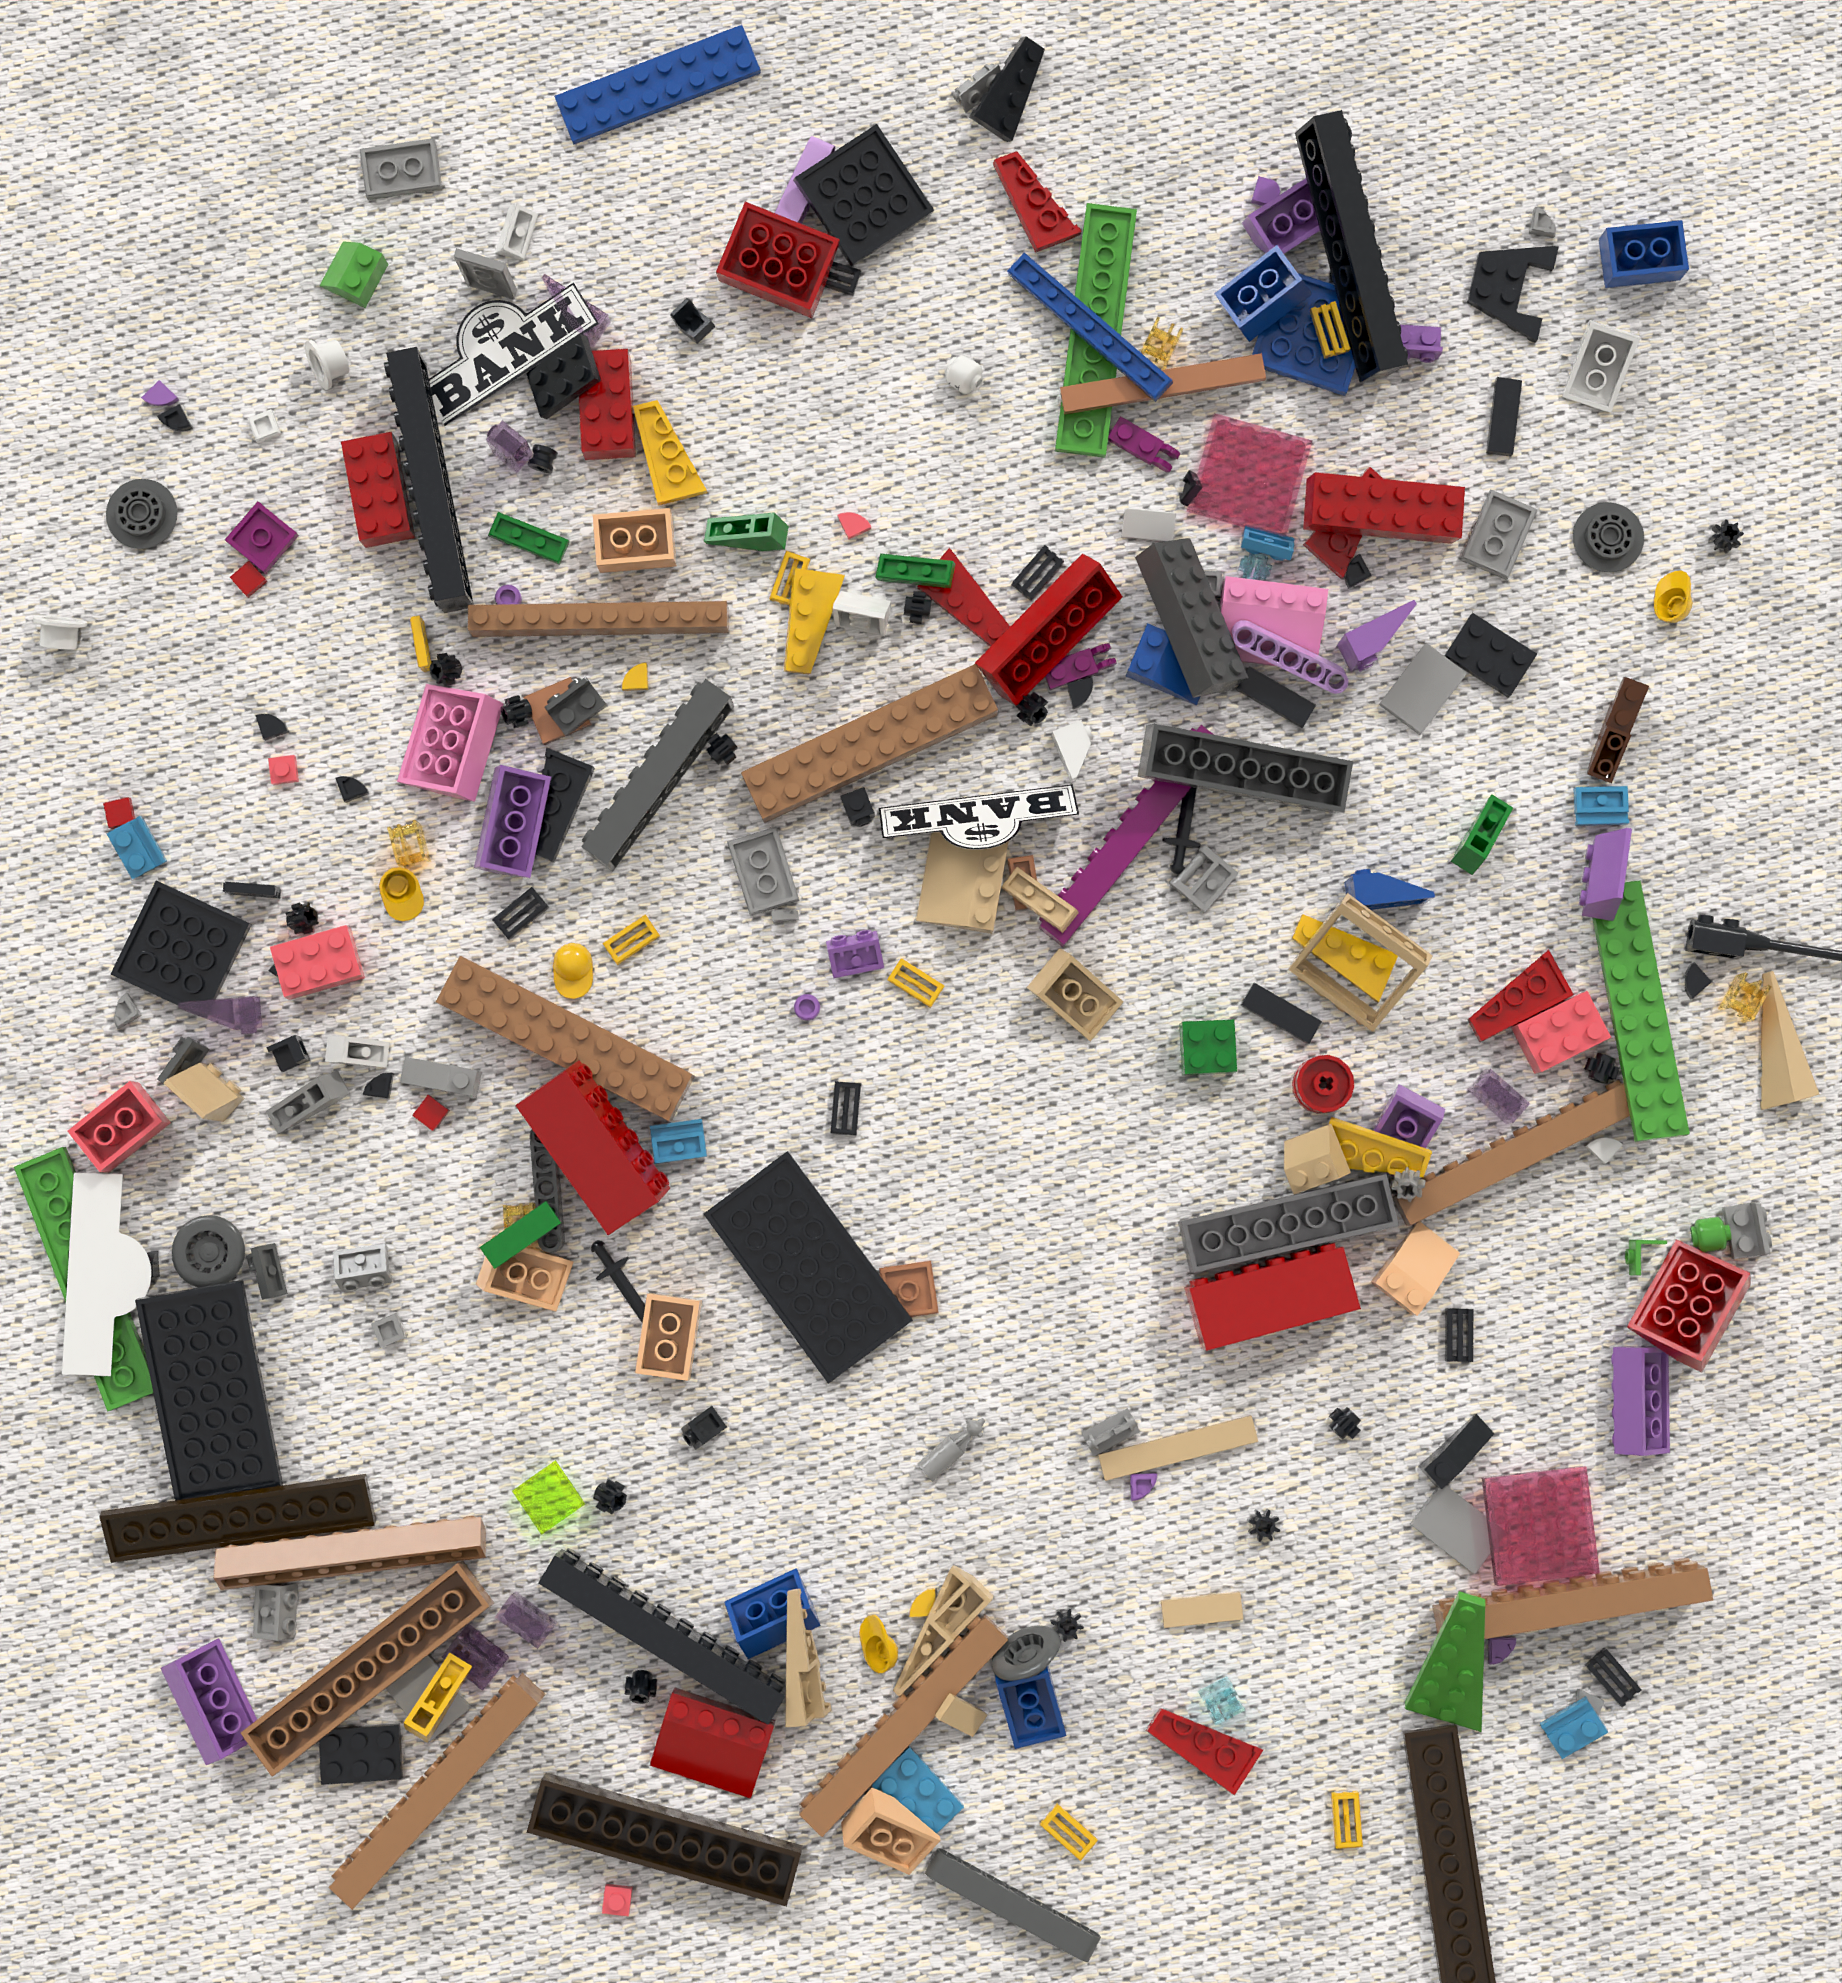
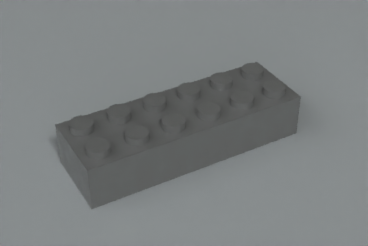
M1185 538L1153 543L1138 554L1135 559L1193 698L1229 691L1246 680L1248 675L1191 539Z

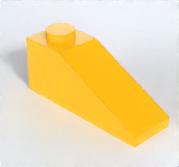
M449 1652L404 1721L405 1729L428 1743L442 1722L472 1666Z

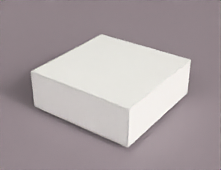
M272 410L247 418L258 444L282 435Z

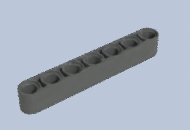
M937 1848L925 1871V1874L935 1882L1084 1962H1089L1101 1939V1936L1094 1930H1089L1083 1924L1020 1890L1018 1891V1889L949 1852L947 1853L944 1849Z

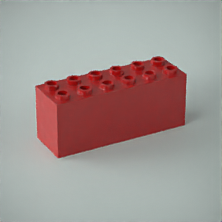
M578 1060L530 1093L515 1106L607 1235H610L658 1203L671 1188L666 1175L661 1171L659 1172L653 1164L654 1159L647 1150H643L638 1143L637 1134L631 1128L628 1129L623 1122L622 1113L608 1101V1094L605 1089L596 1084L592 1078L593 1074L590 1068Z
M1327 1243L1316 1246V1252L1310 1253V1250H1301L1290 1253L1291 1258L1287 1260L1279 1256L1265 1260L1266 1265L1261 1267L1255 1263L1242 1266L1239 1273L1233 1274V1271L1227 1270L1214 1274L1215 1279L1208 1281L1207 1277L1190 1280V1286L1184 1287L1201 1349L1208 1351L1361 1309L1344 1247H1337L1335 1243Z

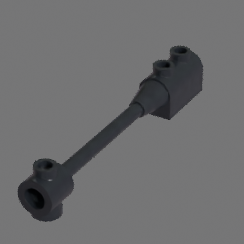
M1698 915V919H1692L1688 926L1685 951L1739 959L1744 957L1745 950H1774L1842 961L1841 950L1771 940L1766 936L1746 930L1745 927H1739L1740 921L1735 919H1724L1723 924L1714 923L1713 916Z

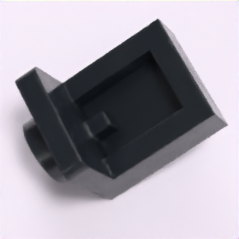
M686 298L670 314L678 329L696 344L715 328L712 320L697 310L689 298Z

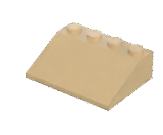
M940 832L931 833L916 921L993 934L1008 842L989 849L973 850L957 847L949 843Z

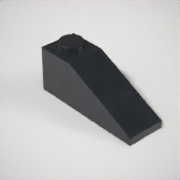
M1475 1414L1418 1467L1436 1487L1443 1489L1462 1472L1495 1433Z

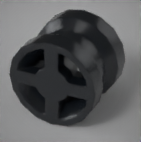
M533 445L532 452L534 454L529 459L528 466L534 470L551 474L553 472L552 463L557 458L558 452L544 445Z

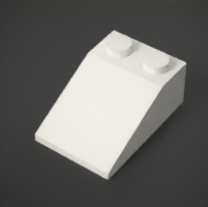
M1589 320L1562 397L1611 413L1640 337Z
M847 589V592L840 591L833 604L836 627L880 636L886 635L891 611V601H888L887 597L873 594L872 597L863 596L862 592L853 589Z

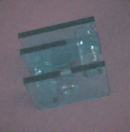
M1227 1676L1198 1690L1202 1700H1205L1204 1704L1207 1710L1211 1712L1210 1717L1215 1725L1245 1711L1242 1703L1237 1700L1236 1695L1238 1694ZM1227 1701L1229 1705L1220 1710L1218 1705Z

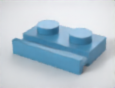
M1245 525L1241 548H1245L1247 552L1252 554H1268L1271 558L1278 561H1284L1285 559L1291 561L1295 538Z
M1628 786L1576 787L1573 789L1574 814H1576L1575 826L1629 824Z
M142 816L106 833L132 879L167 862Z
M702 1119L650 1126L655 1164L707 1157Z
M1586 1696L1540 1722L1541 1728L1545 1731L1562 1759L1608 1733V1729Z

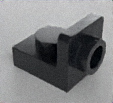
M865 787L840 796L851 826L857 824V827H862L872 822L871 818L875 817V812L872 809Z
M711 1406L683 1426L681 1430L685 1442L697 1450L726 1429L727 1426L713 1406Z

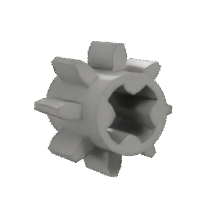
M1406 1167L1402 1173L1395 1172L1394 1179L1396 1181L1392 1182L1391 1189L1398 1191V1199L1402 1197L1411 1202L1415 1196L1422 1197V1188H1425L1426 1181L1423 1179L1419 1180V1170L1415 1172Z

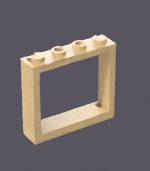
M1347 893L1297 955L1288 970L1298 976V980L1310 985L1318 995L1326 997L1333 1002L1338 1010L1348 1013L1359 1025L1363 1024L1373 1032L1428 967L1433 955ZM1340 915H1343L1413 967L1377 1011L1306 960Z

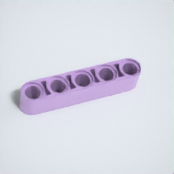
M814 136L809 138L775 211L776 214L798 223H803L810 205H808L809 203L793 180L796 176L833 153L836 149L835 145Z
M1240 620L1234 624L1232 636L1234 643L1239 648L1331 693H1341L1347 688L1348 677L1341 666L1250 621ZM1243 629L1251 631V635L1247 639H1239L1237 635ZM1269 640L1274 643L1270 650L1265 651L1260 648L1264 641ZM1295 652L1297 656L1293 661L1287 662L1283 660L1286 653ZM1311 663L1320 665L1319 669L1314 673L1306 671L1307 666ZM1335 674L1342 676V680L1337 684L1329 682L1331 676Z

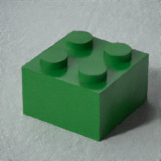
M1235 1019L1184 1021L1179 1024L1182 1076L1232 1074L1237 1072Z

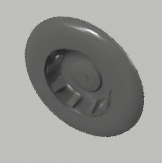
M135 479L121 485L110 497L106 508L107 525L112 535L120 543L128 547L137 549L154 547L166 540L172 533L177 521V505L171 492L162 484L150 479Z
M1611 502L1598 503L1586 509L1577 519L1573 530V543L1578 556L1589 567L1602 572H1617L1632 565L1641 554L1644 545V531L1637 516L1627 507Z
M215 1215L199 1216L188 1221L177 1232L172 1245V1261L175 1270L184 1281L197 1288L230 1282L240 1271L245 1258V1245L239 1230L230 1221ZM208 1231H212L213 1236H208ZM201 1234L203 1238L198 1240L196 1237ZM192 1242L195 1243L194 1249H190ZM190 1253L194 1254V1260H191ZM198 1263L201 1265V1268L198 1269L195 1264ZM221 1264L222 1267L217 1270V1266ZM206 1268H211L210 1273L206 1272Z
M1042 1625L1026 1627L1011 1634L1008 1637V1641L993 1655L992 1670L994 1674L1003 1680L1009 1681L1027 1679L1039 1674L1057 1655L1061 1644L1059 1634L1053 1628Z

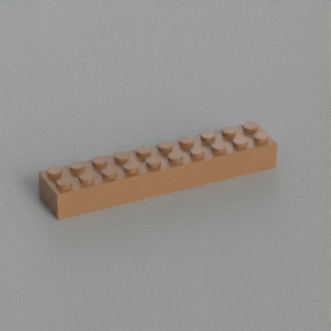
M974 664L742 771L741 774L763 822L767 823L997 716L998 708L978 667Z
M459 956L436 1000V1003L566 1069L580 1060L582 1064H586L593 1074L592 1078L597 1085L672 1122L695 1077L692 1073L462 956Z
M1689 1558L1673 1560V1565L1664 1566L1662 1562L1651 1563L1647 1565L1648 1569L1638 1570L1637 1567H1627L1621 1569L1622 1573L1612 1575L1611 1571L1595 1573L1596 1578L1586 1579L1585 1576L1570 1577V1582L1559 1583V1580H1550L1543 1582V1587L1533 1588L1532 1584L1521 1585L1517 1587L1518 1591L1507 1592V1589H1497L1491 1591V1595L1481 1597L1480 1593L1470 1594L1485 1599L1484 1639L1713 1601L1708 1568L1699 1565L1696 1561L1690 1562ZM1443 1598L1439 1600V1604L1432 1605L1437 1635L1455 1598Z
M465 1562L457 1563L241 1732V1735L273 1777L494 1604L493 1600Z
M523 1672L518 1678L512 1675L498 1691L502 1696L498 1698L494 1695L480 1711L483 1717L479 1718L476 1715L461 1732L465 1737L462 1739L459 1735L443 1752L446 1758L438 1757L424 1773L428 1778L425 1779L423 1776L419 1778L406 1793L409 1799L407 1800L403 1796L387 1814L391 1819L389 1820L385 1816L368 1835L372 1840L366 1837L350 1855L353 1861L348 1857L331 1876L335 1881L328 1888L349 1908L353 1910L546 1695Z

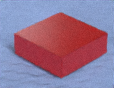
M250 561L246 562L230 576L232 581L248 598L268 582Z
M126 797L103 803L108 828H118L135 819L131 798Z
M427 1095L412 1116L432 1131H435L450 1110L432 1096Z

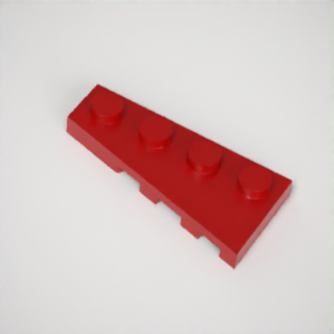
M1018 151L994 159L993 166L1035 253L1081 235L1082 230L1077 224L1074 225L1068 218L1069 214L1065 209L1058 206L1052 198V193L1047 187L1044 188L1037 180L1035 172Z
M1368 467L1360 476L1383 479L1371 467ZM1314 531L1303 546L1339 578H1343L1363 535Z
M949 547L940 560H950L956 564L951 588L918 585L917 589L921 592H926L927 597L991 647L1010 626Z
M1548 949L1497 995L1468 1019V1022L1479 1042H1482L1572 997L1574 994Z
M1162 1708L1158 1710L1145 1730L1232 1795L1236 1794L1263 1752L1261 1748Z

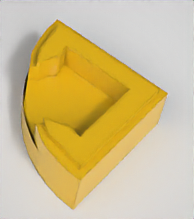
M647 663L638 664L627 672L622 682L623 691L648 690Z
M935 1588L927 1589L915 1598L910 1608L909 1617L929 1615L936 1600Z

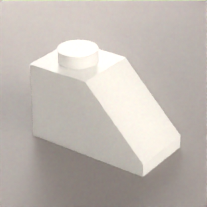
M1082 720L1052 731L1051 735L1071 783L1076 781L1089 751L1090 740H1093L1089 726H1084Z
M328 1036L325 1062L387 1068L390 1042L348 1036Z

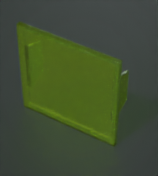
M556 1460L512 1490L541 1535L585 1505V1502Z

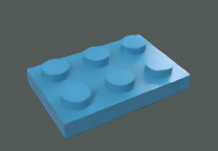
M910 1746L871 1785L873 1788L898 1800L936 1834L964 1808L960 1800Z

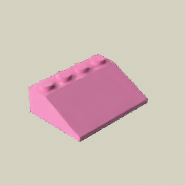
M1226 576L1222 583L1219 608L1232 639L1234 624L1240 620H1246L1319 655L1326 615L1328 589ZM1243 629L1239 631L1237 637L1239 639H1247L1251 635V631ZM1269 640L1264 641L1260 648L1265 651L1270 650L1274 643ZM1235 644L1242 662L1276 666L1239 648ZM1288 652L1284 655L1283 660L1291 662L1296 658L1297 654L1295 652ZM1317 663L1309 664L1306 670L1316 671Z
M426 684L397 782L453 798L475 802L501 715L500 708L504 703L482 693Z

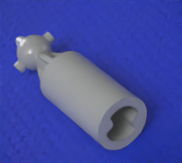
M984 1418L977 1421L968 1419L966 1421L967 1430L948 1435L917 1463L932 1482L965 1453L971 1436H978L979 1438L983 1436L982 1426L985 1423Z

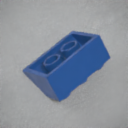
M797 1568L725 1601L737 1643L747 1659L787 1642V1591L801 1589V1606L807 1612V1618L803 1619L806 1630H813L821 1626L815 1607Z

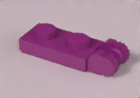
M1121 416L1108 436L1109 442L1145 463L1153 464L1167 473L1173 467L1162 458L1156 457L1158 452L1161 451L1173 459H1178L1181 455L1177 449L1169 444H1165L1161 439Z
M1110 643L1065 656L1045 676L1049 689L1053 690L1067 685V683L1098 674L1103 669L1116 665L1115 658H1108L1098 664L1095 663L1093 656L1104 654L1111 650Z

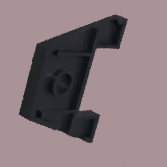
M1559 246L1479 252L1467 303L1491 318L1498 319L1514 332L1517 331L1526 336L1529 341L1536 343L1543 318L1517 312L1527 265L1552 271L1555 266Z

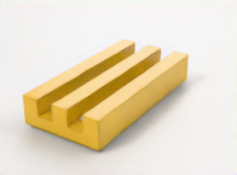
M1336 301L1331 302L1329 305L1323 304L1318 308H1311L1310 314L1324 359L1349 352L1350 346ZM1328 311H1331L1342 348H1339ZM1321 313L1323 315L1328 335L1333 347V350L1331 351L1329 350L1326 337L1321 325V321L1318 315Z
M788 551L785 552L769 598L771 601H776L790 607V599H787L792 584L793 569L798 567L799 561L803 562L801 569H808L809 558ZM789 559H794L782 596H778L777 593Z
M420 615L413 616L410 619L417 663L423 672L430 671L431 658L425 623Z
M645 914L602 944L615 963L619 965L659 938L660 935ZM645 922L647 927L612 949L610 945ZM649 931L652 932V935L618 957L616 955Z
M902 958L887 979V981L930 1008L945 987ZM904 966L937 987L935 992L901 971V967ZM899 975L932 997L930 1000L926 999L895 979V976Z
M1331 1792L1335 1848L1363 1847L1359 1792ZM1339 1799H1342L1345 1842H1341ZM1348 1799H1353L1356 1841H1351Z
M1058 1803L1047 1814L1046 1818L1040 1822V1826L1080 1861L1098 1841L1090 1831ZM1056 1814L1062 1815L1090 1841L1088 1843L1083 1841L1057 1818ZM1051 1820L1083 1848L1081 1852L1049 1825Z

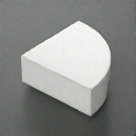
M1598 1138L1585 1145L1603 1164H1606L1623 1146L1621 1142L1612 1138Z

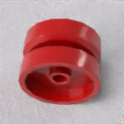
M1319 1055L1303 1062L1295 1071L1292 1080L1293 1095L1298 1104L1307 1111L1316 1114L1334 1112L1345 1106L1352 1097L1355 1087L1354 1076L1349 1066L1340 1058L1331 1055ZM1319 1080H1323L1326 1083L1324 1089H1320L1319 1084L1321 1082Z

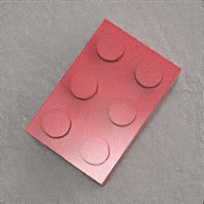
M347 925L270 947L283 996L288 1000L365 978L352 930Z
M1588 991L1579 993L1511 1027L1534 1074L1543 1072L1611 1038Z
M129 1081L67 1132L99 1172L109 1173L171 1122L139 1082Z

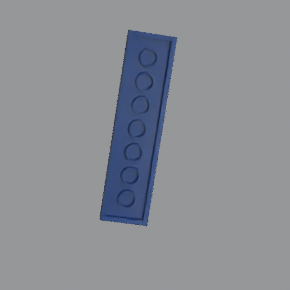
M739 25L555 95L554 97L574 145L761 73L743 25Z

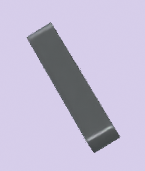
M531 1129L529 1137L535 1208L547 1201L561 1221V1224L538 1239L539 1247L545 1252L552 1253L562 1249L565 1243L559 1166L544 1145L538 1141L537 1135ZM547 1154L552 1162L550 1167L544 1170L540 1167L539 1160L543 1155ZM545 1181H550L554 1187L553 1192L548 1196L544 1195L541 1191V1186ZM550 1233L555 1234L558 1238V1243L554 1248L548 1247L545 1242L546 1236Z

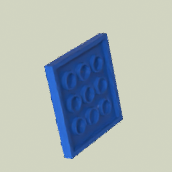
M1298 273L1312 294L1258 335L1252 355L1262 353L1264 369L1266 371L1346 396L1356 367L1351 348L1347 353L1324 359L1310 314L1311 308H1318L1323 304L1329 305L1331 302L1336 301L1348 340L1334 284ZM1328 311L1339 348H1342L1331 311ZM1321 313L1318 315L1321 321V325L1326 337L1329 350L1331 351L1333 350V347L1328 335L1323 315Z

